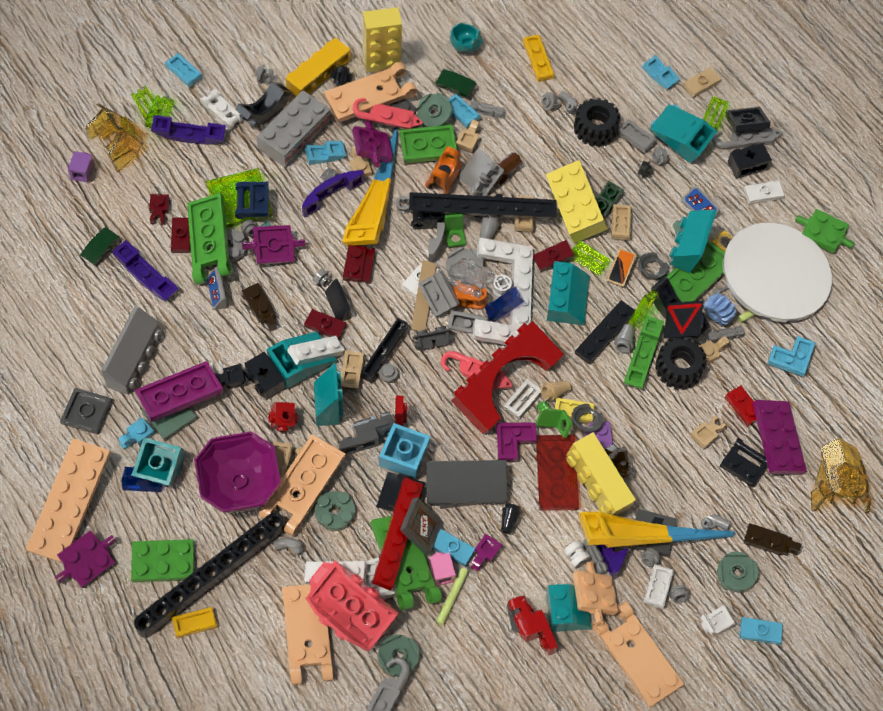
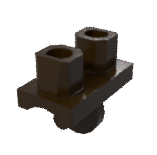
M615 444L605 449L621 477L626 478L630 476L633 470L632 465L628 462V450L624 446L619 449Z

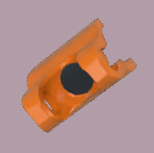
M449 146L445 148L426 181L425 187L429 188L430 184L435 182L443 189V194H449L462 169L461 154L458 150Z

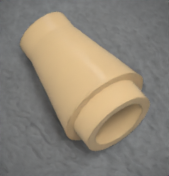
M567 380L546 382L541 386L543 398L550 401L571 390L570 383Z

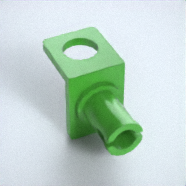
M446 214L444 232L448 247L466 245L463 232V214ZM458 235L461 239L458 242H453L450 237Z
M547 401L538 403L537 409L540 413L536 425L557 427L562 437L567 438L573 423L565 410L551 409ZM564 420L566 421V429H565V430L563 429V422H564Z

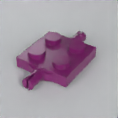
M369 120L365 121L366 127L354 126L352 133L357 156L372 159L373 166L376 168L381 166L380 161L390 163L393 156L388 133L374 129L372 121Z
M290 225L253 227V241L242 242L241 247L242 250L253 249L256 265L293 263L294 248L305 247L306 243L305 239L294 240Z
M90 530L58 553L56 556L63 563L64 570L55 576L56 580L59 579L57 582L60 584L70 576L82 588L113 565L115 561L109 555L107 548L117 542L114 536L111 535L102 542Z

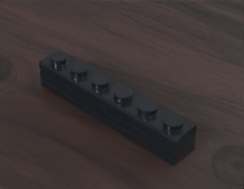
M400 318L396 319L361 371V378L370 383L379 372V368L385 363L407 330L408 323Z

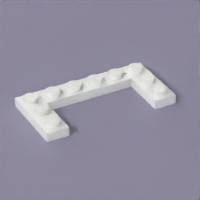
M479 238L477 257L512 263L510 325L475 319L473 322V339L506 345L504 342L511 335L515 337L518 334L516 330L523 323L529 324L531 320L533 247Z

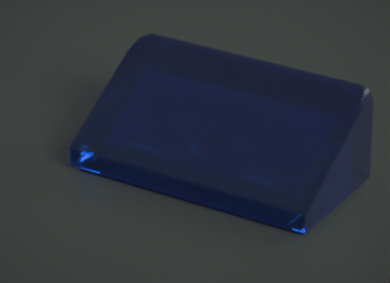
M515 286L485 306L488 318L495 322L525 301Z
M134 467L124 468L122 475L123 490L162 492L163 484L132 476Z

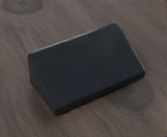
M335 279L326 289L325 295L335 318L345 321L350 319L351 309L339 280Z

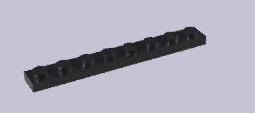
M410 192L409 212L556 219L557 200Z

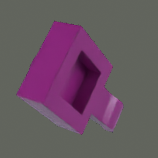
M485 534L474 549V552L478 555L473 560L471 568L478 572L485 560L491 563L502 548V544Z

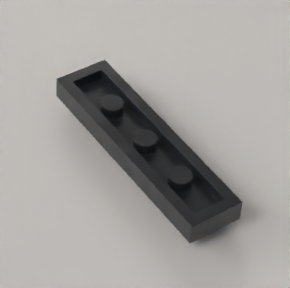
M620 300L575 350V354L590 365L623 326L635 315L636 310Z

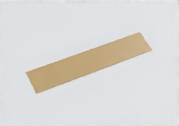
M426 260L422 261L419 283L435 274L436 263ZM418 285L411 329L421 331L426 329L429 304Z

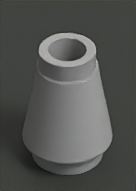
M485 216L482 218L480 238L492 239L499 226V219L496 216Z
M629 324L623 326L614 342L617 351L627 353L633 348V326Z

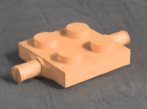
M588 561L586 562L587 572L576 570L573 573L578 610L587 611L594 615L596 626H603L602 615L614 616L618 612L612 576L596 573L594 562Z

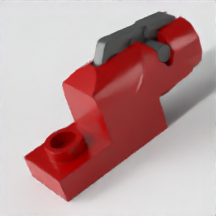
M518 596L509 600L507 612L512 631L519 633L525 642L541 637L539 642L542 650H546L548 656L555 654L558 646L543 610L534 612L526 596Z

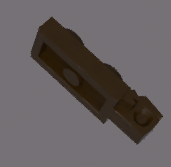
M259 283L241 290L258 323H265L270 332L277 329V323L274 319L277 318L276 312Z
M751 523L747 526L743 541L746 545L780 556L782 554L788 555V553L798 555L802 545L793 541L788 535Z

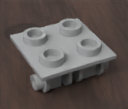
M478 148L458 178L472 189L471 193L474 195L486 196L505 170Z

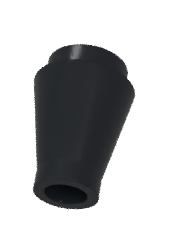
M510 503L505 504V507L502 508L500 532L512 534L522 514L520 512L521 507Z

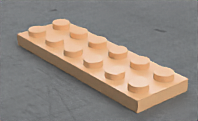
M72 438L26 547L27 552L62 563L56 555L75 541L110 457V450Z

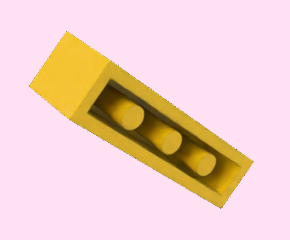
M336 37L328 41L322 49L314 52L306 62H302L295 71L290 72L286 76V87L296 97L302 91L310 94L331 76L332 69H337V65L344 66L351 60V49Z

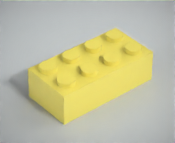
M399 8L364 11L363 59L366 72L386 70L391 68L393 64L401 62L402 21Z
M580 160L546 174L573 243L608 229Z
M591 433L572 444L566 454L567 462L572 468H575L578 473V480L581 484H585L588 489V496L598 505V511L615 516L628 511L636 499L595 434Z

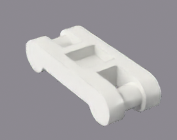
M213 89L207 97L204 96L200 99L201 104L223 125H226L229 130L235 126V123H240L244 120L239 116L240 113L222 98L216 89Z

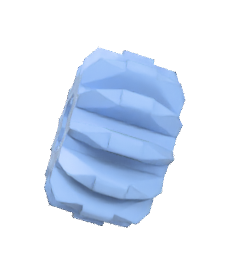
M720 293L710 296L704 305L705 313L709 315L714 323H718L721 326L730 323L737 311L734 308L735 305L730 302L731 300Z

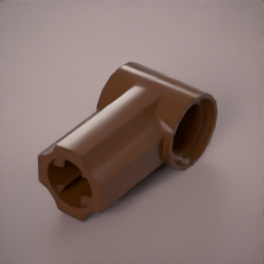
M511 152L497 163L505 171L496 184L502 185L509 175L522 165V160L516 152Z

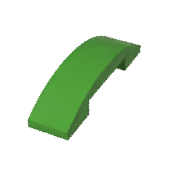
M646 315L624 384L642 389L664 321Z

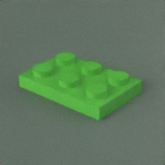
M453 125L399 130L404 164L439 160L448 146L457 150Z
M194 539L132 541V583L183 581L194 572Z

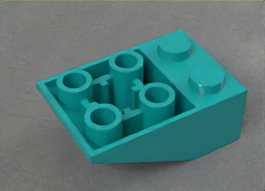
M670 104L667 105L649 129L689 163H692L700 156L717 133V130L705 120Z
M317 331L282 340L267 349V356L285 379L287 389L337 362L335 357L296 365L287 351L289 346L322 339Z
M336 364L331 365L314 382L316 426L339 425V418L343 417L341 371H337Z

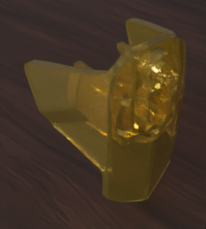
M97 103L96 105L102 109L86 125V133L89 139L100 136L104 141L108 140L113 134H116L115 138L106 147L110 150L109 156L115 171L119 172L139 153L141 146L144 144V139L140 136L143 131L126 115L123 117L104 105Z
M842 439L833 440L822 446V460L811 491V510L817 511L826 498L830 504H833L836 495L840 498H852V504H856L857 498H863L865 513H869L872 499L871 491L858 449Z

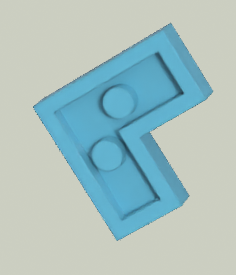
M797 336L792 351L774 345L767 364L804 377L815 342Z

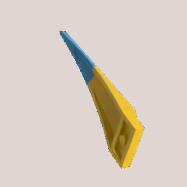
M396 129L390 140L393 158L390 163L381 162V166L378 168L368 191L347 224L342 240L345 246L378 244L386 217L398 140V131Z
M600 511L579 513V521L588 545L604 544L607 547L733 537L735 535L734 531L660 525L619 517Z

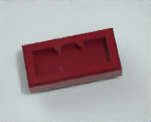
M172 218L171 253H190L188 218Z
M564 240L533 254V258L540 272L552 268L554 261H568L574 258V254L567 240Z
M314 309L311 310L304 323L305 328L317 331L328 337L336 336L338 340L347 326L346 322Z

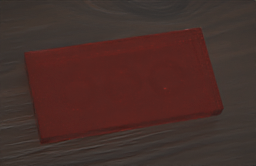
M536 435L539 510H579L577 472L574 467L572 468L568 464L566 454L575 442V435H568L567 438H563L562 435Z

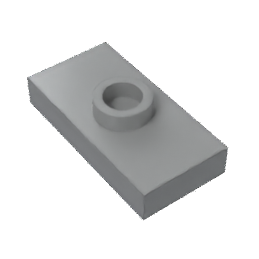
M629 119L617 131L619 136L643 153L656 142V138Z

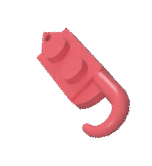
M359 98L353 104V112L360 119L401 129H411L423 124L413 114L414 111L376 104L372 107L370 113H366L358 109L359 103L366 102V98Z
M456 351L446 352L440 361L441 366L446 371L450 370L446 365L448 358L460 361L459 371L462 376L467 378L473 373L477 375L481 371L479 366L484 363ZM499 370L493 382V390L498 391V389L513 387L505 375L506 372Z

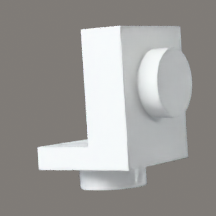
M725 605L708 615L701 616L703 629L707 634L710 633L714 636L736 624Z

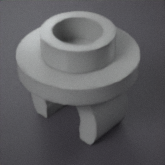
M263 64L262 67H258L255 76L257 81L260 82L262 79L263 82L269 84L274 71L269 68L265 69L266 65Z
M551 92L543 95L541 102L545 110L557 109L561 102L555 101L557 95Z

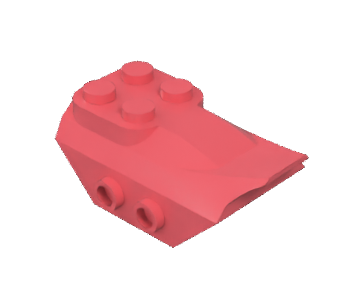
M336 560L333 563L323 562L309 580L310 593L306 600L314 613L320 617L319 621L323 625L334 629V633L338 638L347 640L368 652L384 636L399 614L379 597L380 593L373 587L368 588L359 575L352 574Z

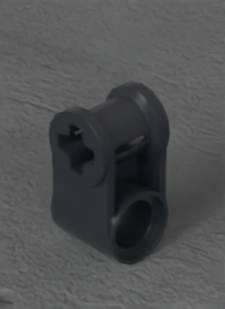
M411 212L413 219L411 227L413 229H437V222L445 223L446 214Z

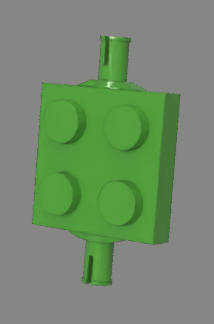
M818 209L815 210L809 219L798 214L795 222L804 225L803 235L812 239L819 247L833 254L841 244L851 249L855 243L845 238L849 224Z

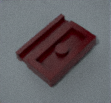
M348 245L343 272L344 281L359 283L362 281L370 284L375 248L367 249V247Z

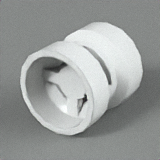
M501 274L494 278L492 294L495 298L504 300L510 296L512 286L510 277Z
M580 540L571 543L563 551L572 560L571 564L574 568L583 566L591 559L590 554L584 551Z

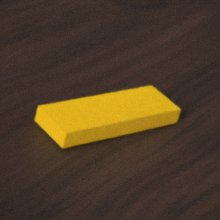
M540 35L523 37L522 42L537 82L554 79L555 75Z

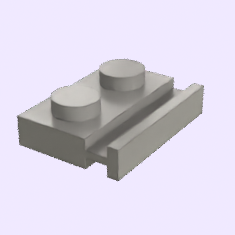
M439 271L418 283L435 317L460 304L443 271Z

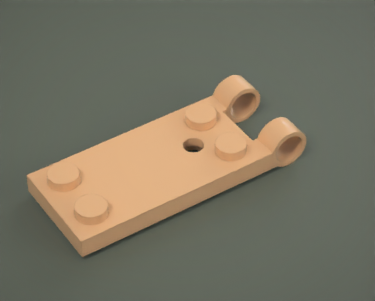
M397 62L389 69L324 91V97L339 123L356 117L353 112V104L359 98H366V102L359 103L358 109L367 113L376 104L389 105L406 98H412L418 93V89L413 82H408L402 88H399L395 78L403 77L407 73V69L402 62Z
M312 434L281 479V485L267 504L261 508L259 517L265 518L267 515L275 513L276 508L279 507L292 515L284 528V532L295 536L301 523L346 457L345 453ZM296 491L300 492L298 498L293 497V493Z
M310 584L282 587L291 685L302 684L300 667L321 665L323 681L333 680L328 627L319 621L320 617L314 613L306 600L310 593ZM306 641L312 642V646L309 648L304 644Z
M624 601L617 606V613L624 620V624L611 632L604 619L603 626H596L595 621L591 623V626L645 703L651 708L683 687L684 683L636 618L631 606ZM632 641L634 643V647H628L627 642Z

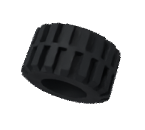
M590 98L589 101H583V104H580L576 110L574 120V132L577 134V138L579 140L582 139L584 144L589 143V146L596 145V147H600L601 144L605 146L608 142L611 143L617 135L620 123V113H618L617 107L614 108L615 104L612 102L608 103V100H601V98H597V100ZM590 120H599L604 124L597 125L590 122Z
M675 337L671 339V342L668 340L662 345L655 365L656 374L658 377L661 376L660 380L662 383L666 382V386L670 387L672 385L677 390L679 387L685 390L687 386L691 388L699 382L706 366V353H703L704 349L702 347H698L699 343L696 341L694 343L691 342L692 339L690 338L684 340V337H680L677 340ZM675 358L683 359L689 363L690 367L679 368L671 360Z

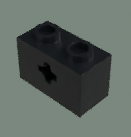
M764 143L733 150L730 152L727 162L735 179L769 170L772 159Z
M265 352L245 362L244 374L246 378L254 382L256 392L260 396L263 395L266 400L286 389L285 379Z

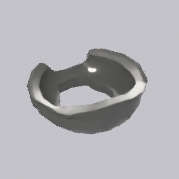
M655 252L641 255L638 261L640 272L649 279L661 278L668 271L667 262L664 263ZM658 263L660 265L659 272L649 274L645 270L646 264Z
M581 404L573 409L572 422L578 430L584 433H591L602 426V413L592 409L589 404ZM586 413H590L595 417L594 424L591 427H584L580 424L579 418Z

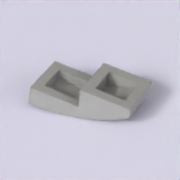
M437 222V238H429V262H434L441 250L445 223Z

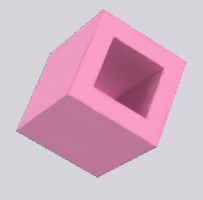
M439 552L430 557L429 566L435 585L441 586L455 582L456 574L450 553L444 554Z

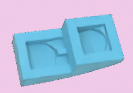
M657 55L641 66L653 80L665 89H668L680 80L670 66L666 67Z
M325 141L324 145H306L305 147L308 164L327 163L346 157L343 141Z

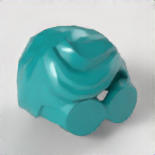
M458 23L452 27L450 42L457 51L473 52L481 46L483 41L481 31L473 25Z

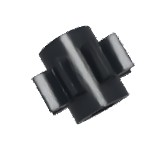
M337 65V69H332L331 78L334 79L333 83L337 85L350 83L353 73H349L350 68Z

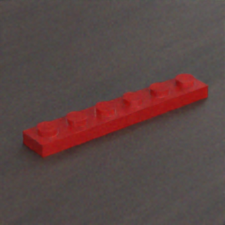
M406 477L402 480L372 579V584L390 591L393 588L407 537L400 531L412 499L420 497L423 484Z

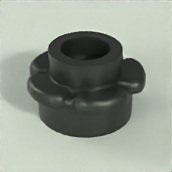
M643 160L638 174L642 175V178L645 175L649 176L653 167L650 165V161L646 162Z

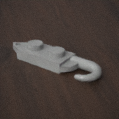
M772 128L762 131L751 130L745 133L734 131L730 136V141L720 142L717 137L722 134V131H717L712 141L715 146L721 149L736 147L740 149L747 148L752 144L764 143V145H771L783 132Z
M393 658L387 663V668L394 663L400 664L402 672L398 679L386 678L380 683L366 711L392 710L410 673L409 665L404 659Z

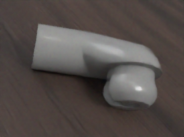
M716 514L704 517L701 520V526L706 530L720 527L727 531L731 524L730 521Z
M292 537L273 541L275 551L287 547L292 549L293 554H299L303 551L301 541Z

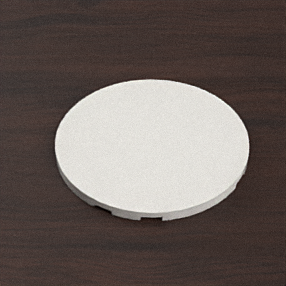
M777 223L754 224L739 231L731 239L724 253L722 268L730 292L740 304L758 316L762 315L778 322L799 321L817 312L829 296L832 275L827 258L812 239L806 237L797 229Z

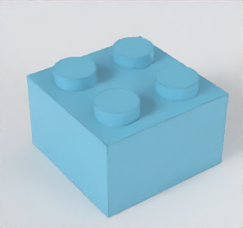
M393 423L379 455V466L396 473L413 476L416 479L430 446V436Z

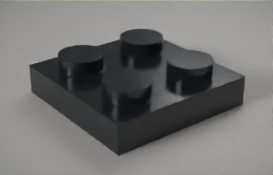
M761 107L726 110V118L735 132L745 133L751 130L762 131L770 128L771 122Z

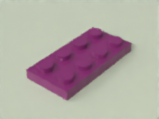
M207 361L135 390V394L150 422L223 393V388Z
M755 400L752 404L769 473L803 475L806 473L807 470L789 401Z

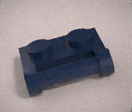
M269 181L237 182L235 188L237 191L235 217L238 219L269 217ZM246 190H250V208H244Z

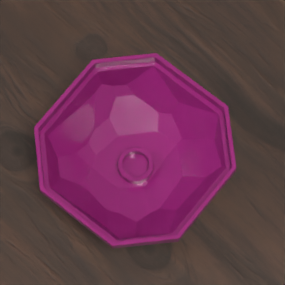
M252 431L211 438L194 459L200 498L223 513L244 512L264 507L281 485L274 445Z

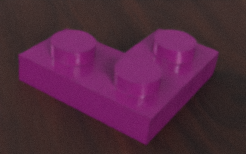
M536 422L496 423L498 460L517 462V444L536 443L537 441Z

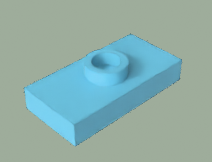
M179 53L165 62V67L188 87L202 78V74Z
M457 94L449 98L454 110L452 116L467 129L472 119L476 121L480 119V115Z
M442 529L438 532L432 547L437 552L450 553L451 560L466 567L474 554L475 549Z
M741 617L739 639L780 645L783 623Z

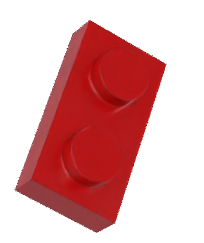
M741 385L725 395L724 398L748 427L757 422L752 404L754 401Z
M396 395L395 424L403 426V423H407V403H403V395Z

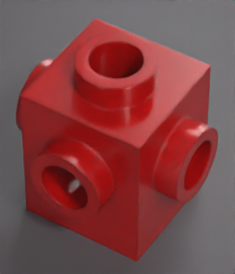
M275 402L271 405L268 422L271 423L272 429H277V432H289V429L293 428L298 421L295 403Z

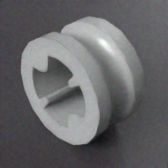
M400 196L396 200V208L399 213H410L408 196ZM401 203H403V204H406V203H407L408 206L406 207V206L404 205V206L401 207Z

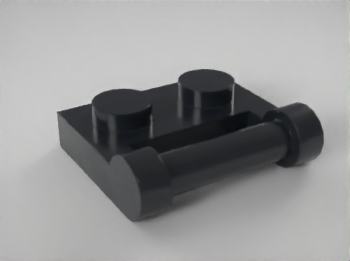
M739 437L720 464L721 468L751 487H754L768 466L766 457L743 443V440ZM738 449L762 463L760 467L738 454Z

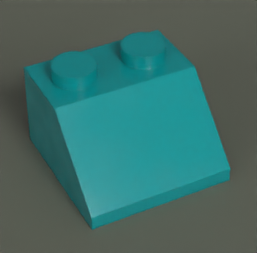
M143 437L132 476L170 486L181 471L187 451L175 445Z
M548 585L546 598L551 631L562 632L592 629L590 613L578 610L574 585Z

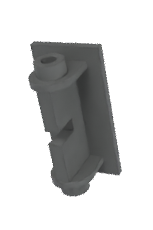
M446 326L436 327L434 332L429 333L427 329L417 331V335L412 337V339L417 338V341L414 342L415 349L433 348L432 340H435L436 347L450 345V342H453L452 334L448 335V332L452 328L446 329Z

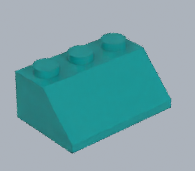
M716 210L690 211L686 217H682L679 223L681 230L677 232L674 239L676 245L672 247L669 257H671L669 265L688 273L692 271L703 256L717 212Z
M554 261L546 321L584 326L589 275L573 263Z

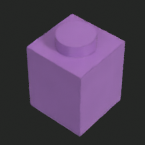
M74 151L68 167L70 179L88 183L94 168L93 157L86 152Z

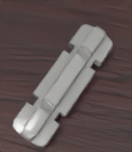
M474 100L470 104V107L476 112L478 110L479 113L491 116L495 114V117L500 118L504 116L505 108L498 106L496 108L495 105L482 102L479 104L478 101Z
M735 326L734 329L730 327L718 330V332H708L707 338L708 341L711 340L713 343L724 336L727 339H733L734 336L736 338L742 337L745 332L743 326Z
M585 538L583 544L588 549L587 552L590 554L594 566H596L597 573L605 574L608 572V566L603 561L604 558L598 546L588 545Z

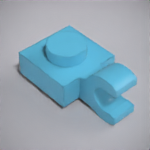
M141 417L126 428L128 434H123L118 438L120 441L119 445L124 450L134 442L140 445L142 444L143 437L150 438L154 435V430Z

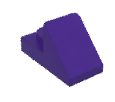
M604 544L597 545L604 558L603 561L608 566L609 575L612 576L613 580L616 579L629 548L615 552L614 547H607Z

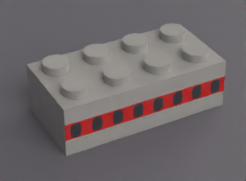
M302 91L256 137L258 150L286 168L306 145L331 122V109Z

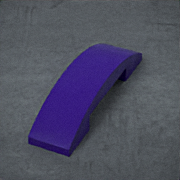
M154 115L151 132L159 136L193 144L221 143L224 140L226 125L208 123L207 126L173 122L172 117Z
M364 171L344 172L318 185L302 204V216L306 218L319 210L320 201L345 186L351 191L365 183Z
M127 240L112 251L124 268L147 290L166 302L179 290L166 276L163 277L139 255V251Z

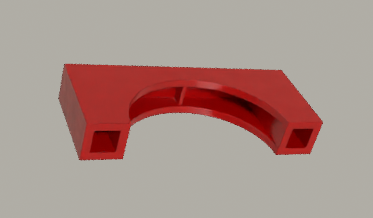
M533 321L529 324L523 323L516 330L518 334L515 337L511 335L504 342L506 346L503 349L499 347L492 354L493 359L490 362L486 360L479 366L481 371L477 375L475 373L471 374L466 379L468 383L464 387L462 385L453 392L455 396L450 401L482 434L489 431L501 419L493 404L492 386L497 373L505 364L514 361H529L546 371L564 355Z

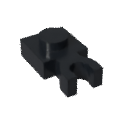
M241 363L223 368L222 374L214 373L222 387L226 385L229 389L246 384L244 368Z

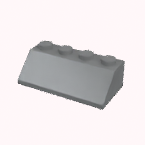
M134 306L102 368L106 387L127 395L136 386L137 376L143 372L145 360L151 356L153 344L161 336L158 321L138 306Z

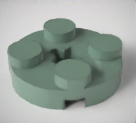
M441 93L425 95L417 106V116L425 127L446 125L454 112L449 99ZM438 107V113L432 115L431 109Z
M331 491L318 497L315 505V517L317 522L326 527L327 530L341 531L347 528L354 519L355 506L347 493ZM333 507H336L337 509L341 510L338 511L337 515H334L333 512H329V510H332Z
M738 551L730 552L719 562L717 577L722 588L738 593L750 590L757 580L758 567L756 562L752 561L747 554ZM738 568L743 574L736 576L732 571Z
M399 634L391 635L384 639L378 650V663L381 669L390 677L400 676L402 672L400 664L394 663L389 668L386 667L387 663L395 656L394 652L398 651L404 654L402 659L408 663L410 673H412L417 667L419 660V649L414 640Z

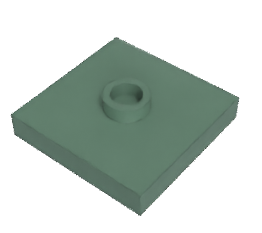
M189 407L154 422H150L144 409L141 410L142 414L164 441L197 419Z

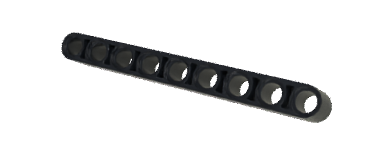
M279 513L267 515L137 615L134 620L137 634L143 638L152 636L170 622L172 617L179 615L278 538L284 531L283 517ZM273 522H277L280 524L277 527L270 526V524ZM258 534H261V535L264 536V537H263L262 539H260V540H257V539L254 538V537H255L256 535H258ZM240 547L248 548L245 552L238 551ZM225 559L232 560L228 565L222 564ZM211 571L216 573L213 577L206 576ZM193 584L199 585L196 590H190L189 587ZM176 597L183 598L179 603L173 602ZM159 610H166L164 615H156ZM142 623H149L147 628H139Z

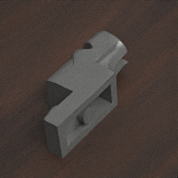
M390 411L380 413V420L373 415L353 423L355 437H347L340 441L339 450L345 453V455H350L379 446L378 435L381 437L389 433L394 423Z

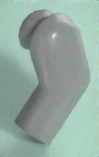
M562 90L558 98L565 102V108L568 113L575 112L577 109L576 99Z

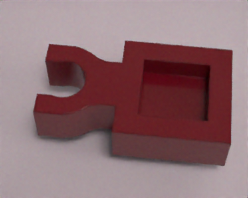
M169 194L150 195L149 213H152L150 224L154 225L155 219L159 218L161 225H165L163 214H168Z

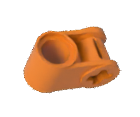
M462 282L454 284L453 291L460 303L457 307L477 310L486 307L487 291L484 287Z

